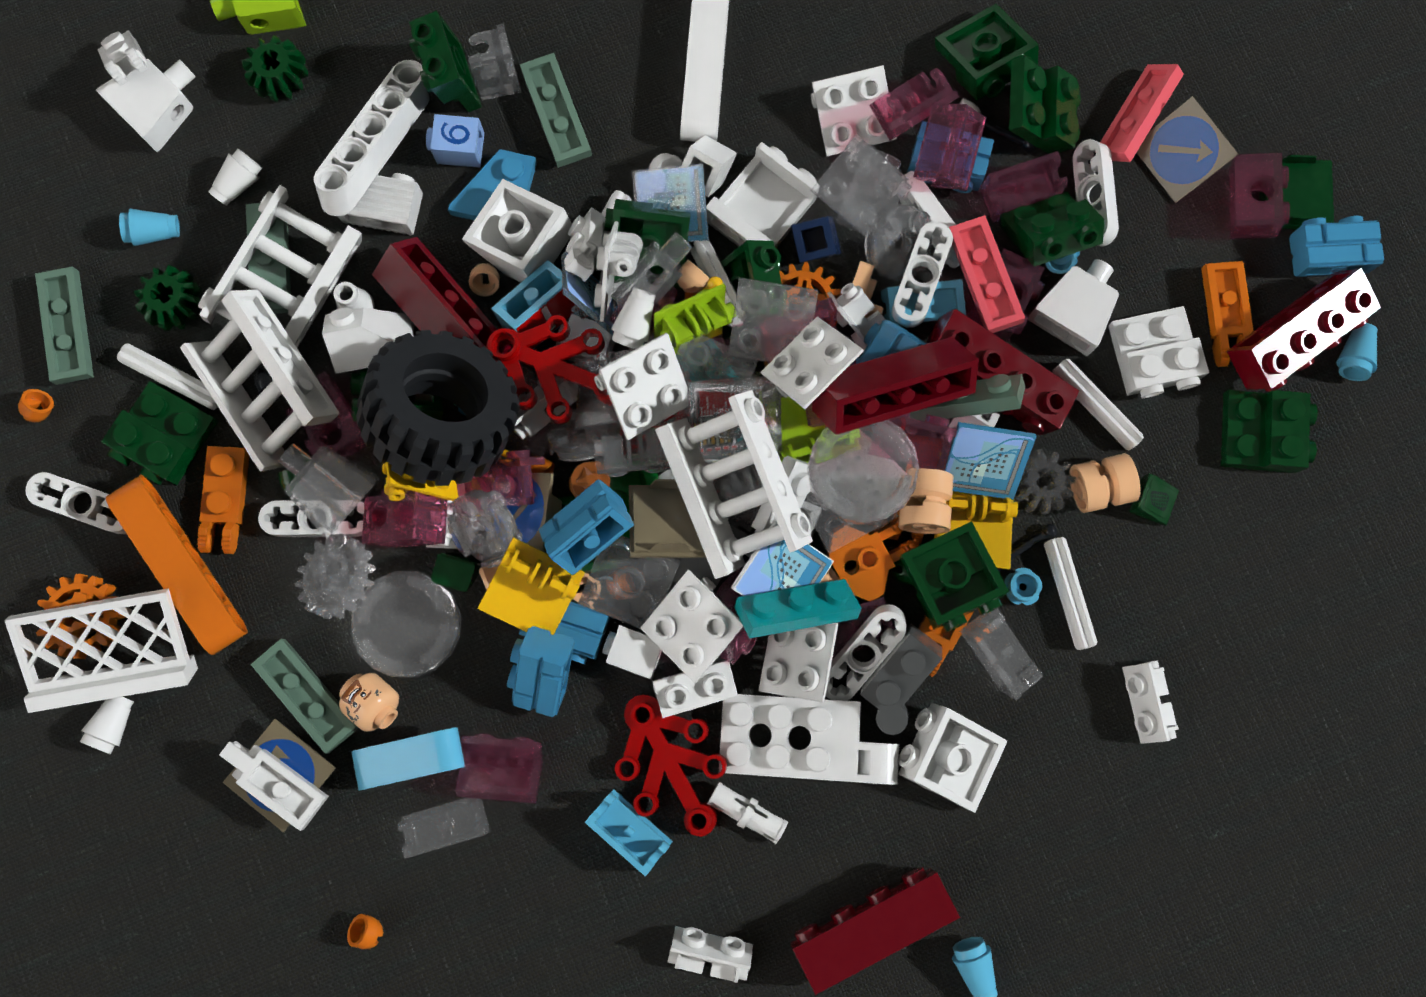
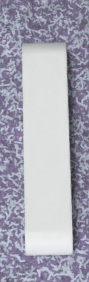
M692 0L680 140L696 142L705 135L717 141L729 0Z
M403 60L391 69L315 172V188L321 207L327 214L343 216L356 206L427 106L430 98L421 80L420 71H423V68L419 62Z

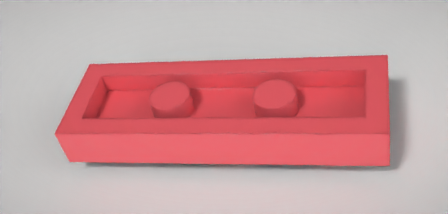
M1147 64L1100 143L1110 148L1112 161H1132L1184 75L1178 64Z
M986 216L950 226L949 228L953 235L952 246L983 327L995 333L1022 324L1025 316Z

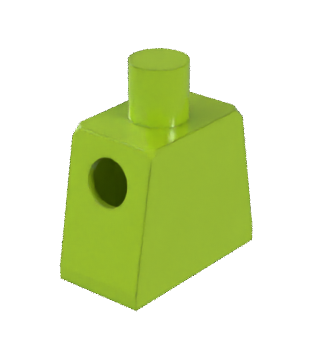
M210 0L211 7L218 21L237 16L248 34L253 35L306 26L298 0Z

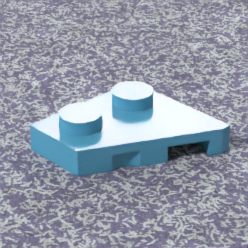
M499 149L449 204L448 211L450 215L475 220L502 179L530 191L537 165L536 157Z

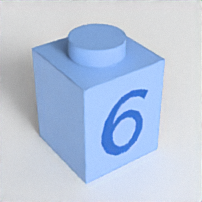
M434 114L433 128L428 127L426 133L427 150H431L437 164L481 168L485 133L479 118Z

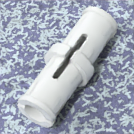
M721 782L718 783L707 805L738 821L737 826L742 829L746 826L763 835L774 844H777L788 824V821L757 805L758 800L752 797L749 800L732 791Z

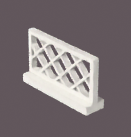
M169 588L11 615L4 620L29 692L24 697L28 713L188 685L198 669L194 655H188ZM160 601L164 618L158 625L138 612L143 604ZM135 605H136V607L134 608V610L128 608V607H130V606H135ZM113 609L128 618L119 632L98 620L103 611ZM95 612H96V614L94 615V617H92L91 615H89V613H95ZM74 617L88 626L80 638H77L58 627L63 618ZM56 619L54 623L49 622V620ZM132 621L153 633L145 646L124 635ZM32 623L48 633L40 645L24 637L21 625ZM165 624H167L168 630L163 628ZM92 628L113 639L105 653L84 642ZM52 635L73 646L65 660L45 649ZM159 636L173 645L175 656L162 657L151 651L149 647L155 638ZM117 643L139 654L134 663L123 664L109 655ZM80 650L99 661L94 670L84 671L71 664L70 661L76 652ZM38 657L59 668L54 677L38 679L34 667Z

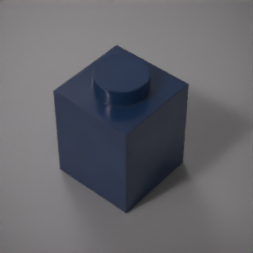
M825 216L791 225L800 263L841 254L833 217Z

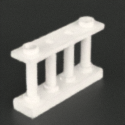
M279 185L275 193L269 191L262 199L258 211L262 214L215 290L209 287L202 296L198 307L202 309L199 315L209 324L212 323L217 313L231 320V315L221 300L233 289L236 282L238 281L252 290L258 289L262 296L289 310L288 315L292 316L285 331L298 348L361 244L362 233L349 225L343 234L338 231L335 234L285 205L289 198L287 189ZM276 217L327 246L326 251L331 254L324 266L320 263L317 265L310 263L265 236ZM257 249L308 278L307 283L312 286L305 297L300 295L295 297L246 269Z
M258 289L229 291L221 300L232 318L212 341L184 343L180 349L259 471L285 467L292 461L282 446L302 425L307 427L329 423L340 413ZM242 332L251 345L252 350L232 371L222 353ZM262 363L273 381L252 401L242 384ZM283 394L293 412L272 432L262 415Z
M753 390L729 397L728 400L732 411L695 427H691L688 419L684 418L655 429L715 579L729 575L745 566L743 555L785 540L791 553L813 541L810 535V522L807 516L800 510L764 420V407L760 400L755 397ZM739 426L748 449L707 465L704 462L698 443ZM754 464L763 487L725 502L720 501L713 480ZM770 502L778 525L741 539H736L728 522V517Z

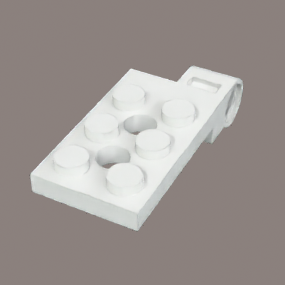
M742 694L723 700L720 754L725 757L728 764L725 773L897 785L899 744L859 742L861 702L825 700L823 703L792 697ZM757 724H765L771 730V741L764 747L754 745L750 739V732ZM797 726L805 727L811 734V742L803 750L795 749L789 742V734ZM719 761V772H721L722 764Z

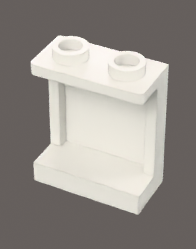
M761 142L756 147L754 158L719 199L713 197L705 207L706 222L738 247L746 240L774 241V246L777 248L792 230L791 225L797 224L816 201L819 185L809 171L803 168L798 170L789 163L786 155L774 146L769 148Z

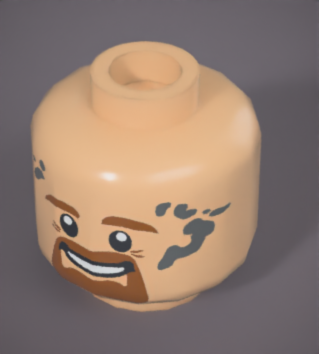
M376 673L356 674L348 679L340 690V711L364 732L374 731L378 728L385 729L393 723L398 715L396 709L399 704V694Z

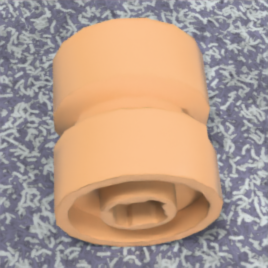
M1126 453L1102 459L1101 465L1093 460L1075 464L1070 468L1071 491L1075 503L1082 513L1105 509L1109 502L1114 506L1139 500L1141 489L1139 475L1132 458Z
M927 468L903 471L901 496L906 499V502L900 505L898 528L920 534H942L949 532L951 529L952 508L946 504V501L950 500L953 495L954 476L946 471Z

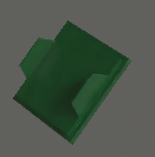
M1289 155L1283 159H1258L1260 228L1297 230L1304 221L1312 218H1325L1326 223H1334L1331 160H1316V156Z

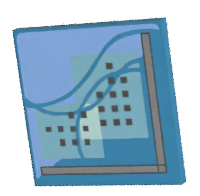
M958 422L943 471L949 472L954 476L953 491L1003 499L1010 497L1013 500L1033 448L1036 434Z

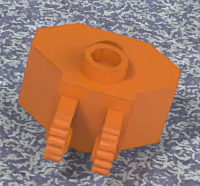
M899 520L877 531L874 528L864 531L845 522L831 529L827 555L834 561L832 565L840 580L846 579L855 596L871 602L884 595L888 572L891 568L895 567L894 562L900 560L901 554L919 546L917 540L914 539L905 541L893 550L887 551L883 540L904 531L898 528ZM850 560L856 561V566L853 569L847 570L844 568L846 562Z

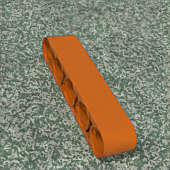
M139 475L106 496V502L162 588H169L174 606L198 642L210 655H215L248 633L244 621L157 490L146 477Z

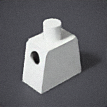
M146 59L147 63L145 64L148 69L142 73L135 69L125 76L127 79L125 84L120 86L114 79H111L96 89L105 101L156 152L162 149L193 110V105L180 90L195 78V75L180 59L164 73L149 59Z
M1098 259L1092 262L1087 272L1078 266H1073L1036 306L1027 320L1088 356L1100 344L1119 296L1117 290L1106 284L1113 273V268L1108 263Z

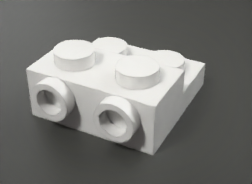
M1184 306L1115 320L1108 325L1127 396L1140 393L1141 398H1149L1164 393V388L1175 385L1179 391L1199 386L1201 384L1200 379L1209 374L1200 338H1193Z
M931 703L929 709H923L916 718L915 727L918 732L912 745H906L899 755L898 762L902 767L898 775L975 813L1007 740L947 707Z

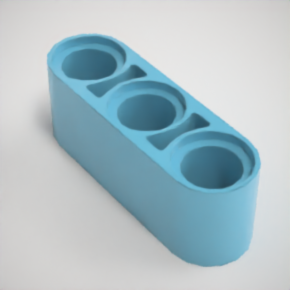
M458 727L351 751L358 791L465 767Z

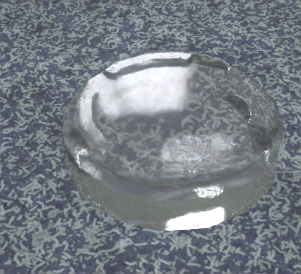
M884 420L835 435L826 427L810 449L807 474L809 476L810 490L825 511L840 521L865 525L884 521L905 506L916 489L919 464L915 446L904 430L890 420Z
M395 571L377 578L360 594L352 611L351 635L358 654L372 669L391 677L417 678L437 670L452 655L460 638L461 614L455 597L445 586L433 583L430 576L418 571Z

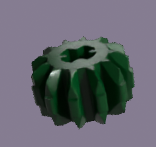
M273 35L270 42L266 43L261 38H258L259 47L257 49L247 47V54L250 58L242 60V67L246 71L244 74L246 82L262 98L269 95L271 100L278 102L281 94H284L292 100L291 90L294 88L303 90V83L300 79L309 77L303 53L289 39L281 42L279 37Z
M168 265L164 272L159 268L153 267V277L151 279L140 277L141 282L145 286L143 289L134 290L135 296L140 299L135 307L138 312L144 315L145 321L151 326L159 325L164 331H170L173 325L179 329H185V319L187 317L191 320H198L193 309L199 308L198 305L201 299L197 296L203 291L200 285L193 282V276L187 271L179 272L176 267Z

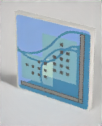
M774 520L770 528L778 525V522ZM785 540L755 550L734 581L731 589L742 596L818 584L822 581L834 561L810 544L790 553Z

